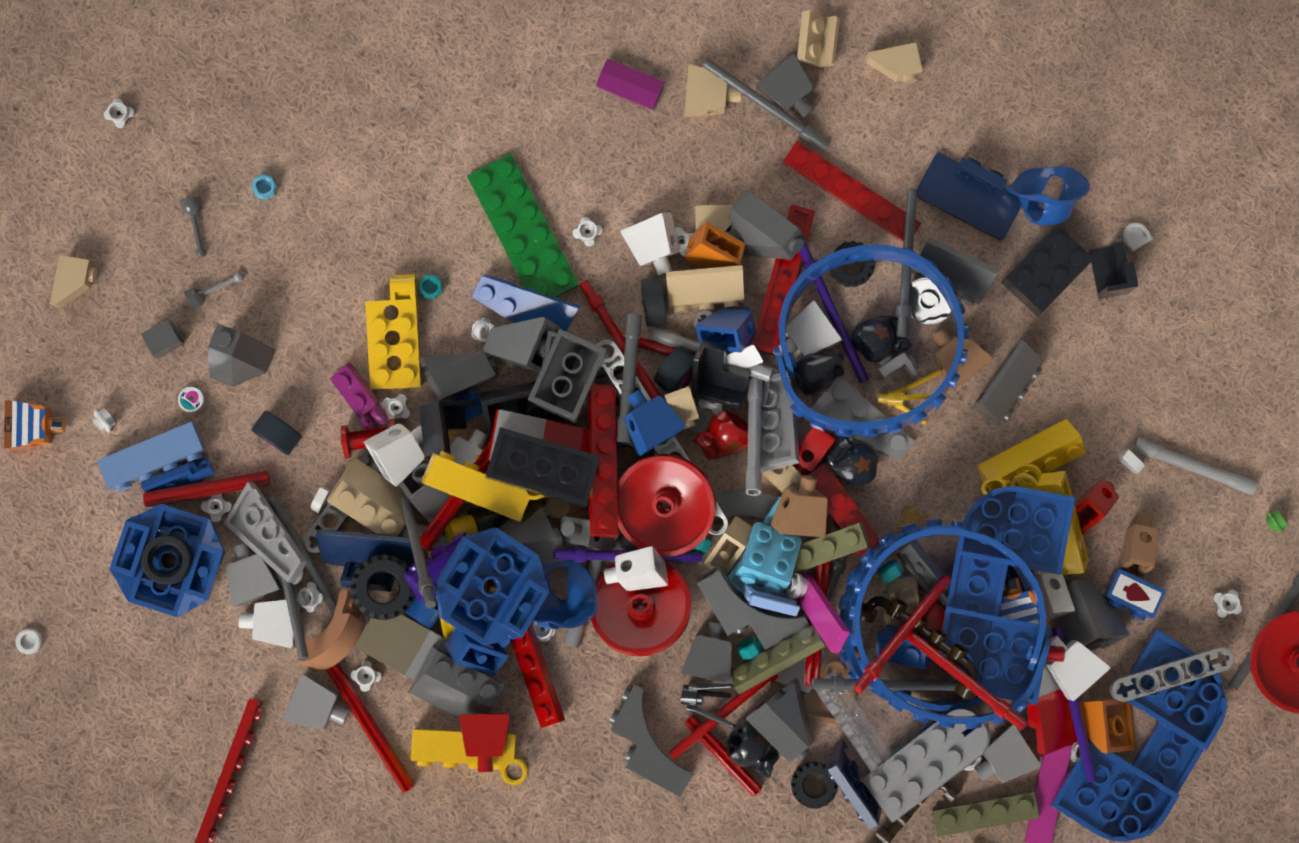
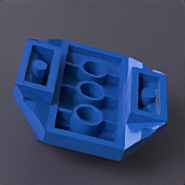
M159 504L125 521L109 570L128 602L174 617H180L209 601L225 549L211 519ZM163 535L175 536L184 540L190 546L194 559L188 576L181 582L158 584L149 579L144 573L141 564L142 552L146 545L154 538ZM173 545L161 546L153 555L154 568L163 575L175 574L182 565V554ZM174 554L176 564L169 568L166 565V558L168 555Z
M495 527L462 537L435 582L439 618L482 645L523 637L550 592L547 581L544 578L539 555ZM490 579L491 588L485 592L484 583Z

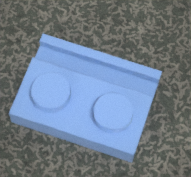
M744 582L740 589L746 601L752 606L792 616H797L800 609L796 605L795 599L789 598L786 591H783V593H772L760 585L746 584Z

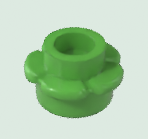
M1277 509L1271 513L1268 511L1269 517L1265 519L1273 532L1279 530L1280 533H1283L1282 530L1287 528L1288 525Z

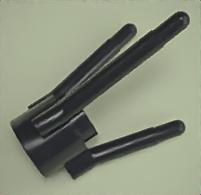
M684 684L681 704L687 705L686 711L696 712L731 728L736 727L734 723L697 707L698 705H703L704 697L730 698V693L705 690L732 689L734 687L733 684Z

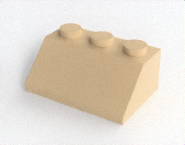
M742 265L666 272L668 310L674 309V313L689 312V308L699 307V311L713 310L716 305H724V308L730 309L738 308L739 303L744 302Z
M354 457L327 497V502L376 534L397 537L406 524L401 505V499L406 494L398 485L395 487L383 475Z

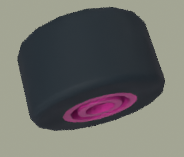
M678 347L660 365L654 376V382L668 394L685 388L693 378L695 356L684 347Z
M266 410L251 429L253 433L285 455H289L302 438V435L297 430Z

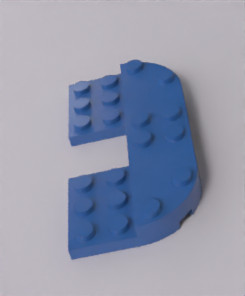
M1023 487L995 489L983 495L971 506L964 517L961 529L980 533L999 541L1015 552L1031 570L1061 575L1075 497ZM959 536L942 631L948 635L945 642L952 647L955 643L960 644L968 650L966 658L975 665L977 682L996 697L1014 700L1028 685L1033 671L1027 669L1028 660L1025 656L1029 644L1034 643L1037 632V624L998 617L1008 565L1018 566L994 547L981 541ZM1046 626L1044 638L1050 637L1051 627ZM1043 671L1035 690L1029 697L1030 704L1037 705Z
M1155 630L1128 675L1196 653L1161 631ZM1194 659L1190 662L1189 669L1193 674H1199L1203 666L1199 660ZM1174 667L1166 669V680L1173 682L1178 678V672ZM1216 673L1126 701L1158 721L1132 765L1114 753H1102L1089 739L1088 743L1097 780L1092 782L1086 781L1081 755H1079L1049 805L1092 833L1108 840L1127 842L1144 838L1153 833L1167 818L1180 796L1178 792L1204 750L1207 751L1224 721L1227 697L1224 694L1223 681L1220 675ZM1150 675L1142 676L1140 685L1143 689L1148 690L1153 686L1154 681ZM1134 678L1131 679L1133 685H1121L1117 694H1122L1124 697L1126 696L1125 691L1135 689V694L1138 693L1134 686Z

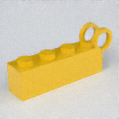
M1065 419L977 465L983 481L981 486L982 494H987V488L989 491H993L1003 487H1011L1017 469L1023 464H1033L1040 469L1041 473H1049L1082 456L1086 451L1081 435ZM1026 469L1021 471V473L1029 474L1037 479L1036 473L1032 470ZM1016 482L1017 487H1022L1018 484V482Z
M443 451L439 455L432 454L421 481L425 485L519 522L522 519L529 499L537 500L544 496L537 493L529 494L524 489L486 479V474L478 471V465L466 460L462 465L454 461L456 456Z
M1023 464L1017 469L1011 483V487H1017L1016 482H1018L1024 488L1072 497L1066 471L1041 473L1037 466ZM1026 469L1032 470L1036 473L1037 480L1029 474L1021 473V471ZM1075 505L1073 507L1061 572L1063 575L1084 573L1089 562Z
M416 728L412 730L411 761H417V766H432L433 762H443V767L458 768V763L468 764L470 769H478V757H466L462 731ZM508 733L504 756L493 757L494 770H501V778L506 784L515 786L525 780L528 768L524 761L516 758L517 734ZM515 763L522 768V777L520 779L512 780L507 776L506 768L509 764Z

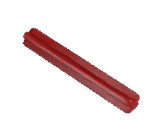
M695 715L689 717L685 722V725L691 732L703 724ZM710 731L699 739L752 796H756L762 790L760 783L745 768L735 765L727 756L728 750Z

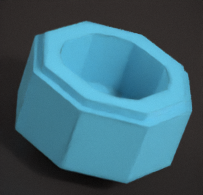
M262 174L254 178L252 189L257 198L268 200L276 195L278 186L273 177Z

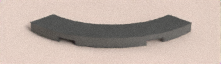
M740 490L715 494L716 502L726 518L750 516L765 519L778 499L777 496L762 492L758 496H750L746 494V491ZM715 516L714 521L722 518L719 516ZM796 535V536H799V537L801 538V541H802V542H803L806 538L809 537V536Z

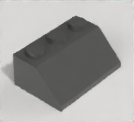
M930 237L919 253L921 257L933 261L943 276H947L955 287L954 293L961 296L962 302L972 306L974 303L979 305L982 302L998 272V269ZM912 268L911 273L915 275L914 279L923 275Z
M559 329L528 400L550 413L576 424L606 358L607 349Z
M1021 340L1009 352L972 409L996 425L1001 423V421L1006 423L1014 412L1011 409L1016 400L1020 402L1027 393L1028 389L1025 386L1029 380L1034 382L1042 371L1039 365L1043 360L1026 342Z
M432 646L408 693L459 718L460 714L488 713L498 699L504 684L484 672L455 663L449 654Z

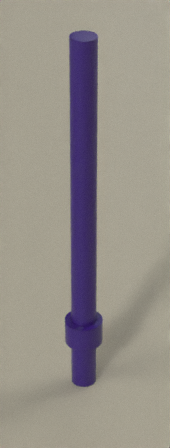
M805 242L799 252L805 263L803 267L806 270L817 262V259H813ZM820 276L813 283L835 331L842 339L841 344L859 383L867 381L869 378L825 282L822 276Z
M574 547L573 549H554L553 558L573 560V562L615 560L617 555L634 550H586L585 547ZM685 552L675 556L661 557L664 561L701 562L702 552Z
M1062 627L1052 629L1053 637L1058 636L1066 645ZM1077 698L1075 701L1068 700L1086 781H1096L1097 777L1079 699Z

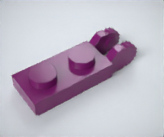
M352 363L345 364L330 378L358 418H361V424L366 430L378 428L377 422L385 424L389 418L379 404L380 401Z

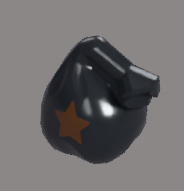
M890 315L868 317L860 321L855 326L851 336V341L856 350L869 362L883 361L892 354L893 350L896 352L907 351L912 346L906 337L897 336L898 317Z
M810 353L795 361L797 367L793 371L801 391L809 396H818L826 392L833 384L835 376L845 374L843 355L839 353L831 355Z
M838 436L835 445L826 456V465L844 482L863 486L875 479L879 455L877 450L865 441L853 440L852 437Z
M748 720L740 722L731 731L727 742V756L730 760L741 768L754 766L759 776L770 778L773 766L780 758L779 752Z

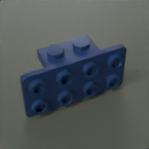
M937 153L917 188V198L997 240H1003L1006 237L1021 208L1019 198L1006 190L1005 185L1008 180L1003 178V174L993 169L989 171L981 167V163L973 158L966 159L963 157L960 163L941 153Z
M330 529L318 530L316 533L323 563L344 566L340 579L341 587L351 588V580L356 569L362 562L373 556H394L405 562L408 567L415 562L409 537L340 532ZM388 572L375 574L368 583V590L391 592L395 576Z

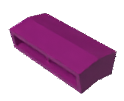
M607 58L595 86L654 111L665 82Z

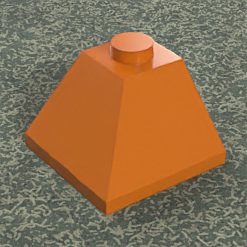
M1117 700L1079 702L1087 737L1102 753L1136 750L1131 704L1126 701L1121 702Z

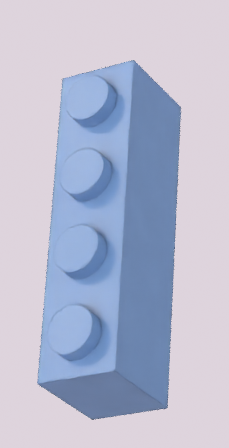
M191 421L97 460L107 488L122 492L132 487L131 483L138 480L142 482L155 477L154 473L162 470L167 472L179 467L178 464L187 460L190 463L203 458L202 454L207 452L197 424Z

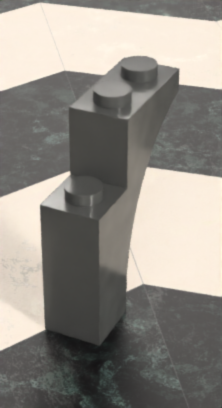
M721 565L698 577L697 584L727 636L735 633V635L742 633L750 624L766 650L810 626V619L804 611H798L797 616H792L750 605L746 601L745 596L730 581Z
M634 684L633 688L627 686L620 699L625 702L620 711L615 709L609 720V723L613 725L610 729L611 731L637 744L636 748L630 746L624 758L628 762L625 768L681 797L692 776V772L673 762L656 745L648 731L643 715L642 697L644 688Z

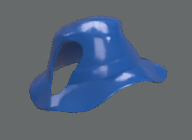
M1072 167L1031 168L1022 172L1006 190L1019 198L1021 207L1029 222L1035 225H1056L1063 223L1070 217L1078 199L1090 191V183L1084 175ZM1051 176H1058L1064 182L1063 190L1058 200L1041 194ZM1037 201H1039V202H1041V203L1044 204V208H1043V209H1042L1041 207H1039Z
M564 560L542 565L544 578L547 581L550 592L533 619L539 626L552 630L561 627L576 628L596 614L597 592L595 581L591 573L582 564L573 562V560ZM563 566L567 569L566 582L569 596L567 600L558 598L551 589L549 577L551 571L556 567Z

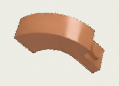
M340 590L334 616L328 627L321 634L313 638H305L309 658L302 661L298 660V663L313 672L328 669L339 663L354 648L363 632L365 623L359 619L361 611L355 605L351 591Z

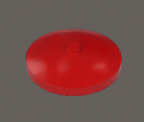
M672 454L647 456L630 466L617 484L618 527L626 539L638 549L653 546L660 556L683 554L700 544L713 525L716 515V497L713 486L706 474L697 465L683 457Z
M666 562L668 586L627 591L619 582L607 584L604 572L595 582L597 611L590 619L597 635L607 646L629 656H649L666 650L682 636L690 620L692 603L687 583L672 565ZM615 563L608 568L616 567Z
M1295 610L1272 618L1260 629L1251 646L1249 665L1253 681L1260 693L1275 706L1298 714L1299 610Z

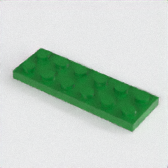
M510 153L467 175L524 288L536 290L537 293L548 297H559L578 287L579 283L512 154Z

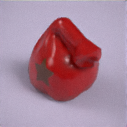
M723 410L716 413L710 419L709 431L698 433L693 441L702 448L705 457L709 460L730 456L748 447V425L737 414Z

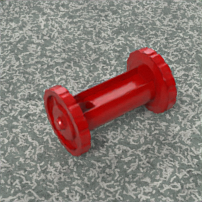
M389 419V427L353 432L349 431L347 425H341V445L345 459L352 457V450L367 448L364 442L396 425V419Z

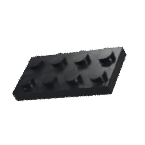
M500 427L485 478L586 507L600 456Z

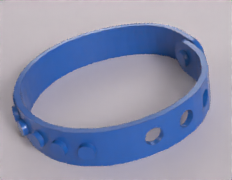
M872 244L842 249L825 256L808 267L799 276L788 291L781 310L779 339L782 355L779 346L773 347L782 384L787 398L792 404L789 408L797 417L801 418L803 416L811 422L810 425L815 429L833 431L838 436L851 437V435H862V437H875L879 433L888 432L893 434L903 430V427L912 423L916 425L928 417L927 413L934 407L938 409L947 399L945 394L950 387L954 389L961 375L957 374L959 365H965L968 349H963L964 339H969L968 324L963 322L962 314H965L964 305L961 299L957 300L953 291L955 289L953 283L947 276H943L933 261L925 259L916 254L914 250L905 247ZM866 260H884L900 263L915 269L928 278L938 288L950 308L956 327L957 350L946 378L939 388L922 404L902 415L884 420L851 422L829 418L813 411L796 396L788 380V377L789 379L795 378L793 369L797 367L793 352H788L786 344L787 325L795 302L806 287L815 279L839 266Z
M942 519L927 520V524L918 526H921L922 530L932 528L961 529L962 522L952 520L951 525L942 524ZM915 522L902 526V530L894 534L890 532L882 536L878 540L879 543L873 549L869 548L861 555V561L855 570L850 572L846 581L845 593L842 594L839 601V617L849 631H853V620H849L850 604H856L858 594L853 592L858 579L864 580L869 571L865 566L873 555L879 557L885 551L883 545L894 537L900 540L907 536V530L918 527ZM1008 565L1007 573L1011 579L1019 578L1022 592L1032 590L1021 570L1016 566ZM849 634L839 652L842 663L845 662L850 671L847 673L849 678L860 679L864 673H862L856 660ZM869 690L875 695L887 701H890V698L887 697L883 692L880 695H878V693L875 690ZM892 690L906 702L908 701L925 709L936 711L965 709L983 701L977 695L973 700L957 697L950 700L929 701L910 696L911 691Z
M921 526L907 530V536L897 540L894 537L883 545L885 551L879 557L873 555L865 566L869 571L864 580L858 579L853 592L858 594L856 604H850L849 620H854V630L850 631L852 647L857 646L860 657L856 658L862 673H864L863 670L870 660L866 654L862 639L861 610L869 583L880 565L898 548L911 541L935 535L962 536L990 545L1010 558L1027 579L1035 596L1038 614L1037 632L1034 643L1029 644L1025 656L1028 660L1027 669L1033 671L1023 692L1010 703L1013 711L1017 709L1021 712L1031 703L1029 697L1035 690L1041 677L1051 645V639L1044 638L1046 610L1043 594L1038 581L1026 563L1015 552L999 541L980 533L957 528L922 530ZM880 677L877 680H872L870 683L878 695L883 692L890 698L888 704L899 712L905 709L913 713V719L927 723L928 719L939 721L938 726L954 728L955 724H965L966 729L981 728V723L993 721L994 724H998L1007 720L1006 718L1001 719L994 711L972 716H952L930 712L900 698L886 686Z

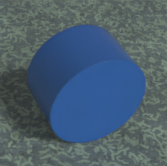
M416 595L410 607L405 611L430 629L433 628L439 619L438 609L436 607L426 608L425 603L419 601Z

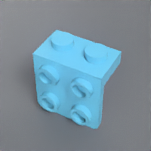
M760 522L754 523L744 557L737 566L734 577L740 578L746 584H757L765 587L767 591L772 593H783L791 582L802 542L801 538L796 535L780 534L773 527Z

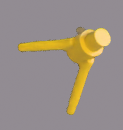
M941 371L932 372L905 387L896 389V391L878 393V403H888V406H895V408L905 413L909 412L911 409L904 405L905 400L928 399L930 395H905V392L940 375ZM925 419L921 423L926 424L927 420Z

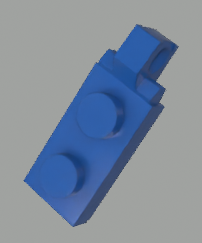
M209 458L190 462L142 481L141 487L144 493L200 483L204 478L214 474L213 466Z

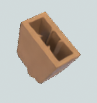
M943 328L932 337L941 348L932 357L943 377L946 378L955 358L957 337L953 339ZM971 338L964 339L963 349H968L965 365H959L957 374L961 376L955 388L950 387L952 392L993 360Z
M803 475L799 488L787 487L783 490L771 521V526L780 534L825 537L828 500L826 496L815 490L817 482L815 477Z
M1142 513L1138 514L1136 524L1126 530L1117 569L1142 577L1155 567L1160 532L1158 529L1151 528L1153 516Z

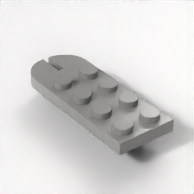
M957 709L946 715L972 716L978 714L968 709ZM937 721L862 779L891 822L897 821L986 752L990 743L988 722L982 723L981 728H976L965 736L964 734L967 730L965 724H955L954 728L938 726L939 721Z

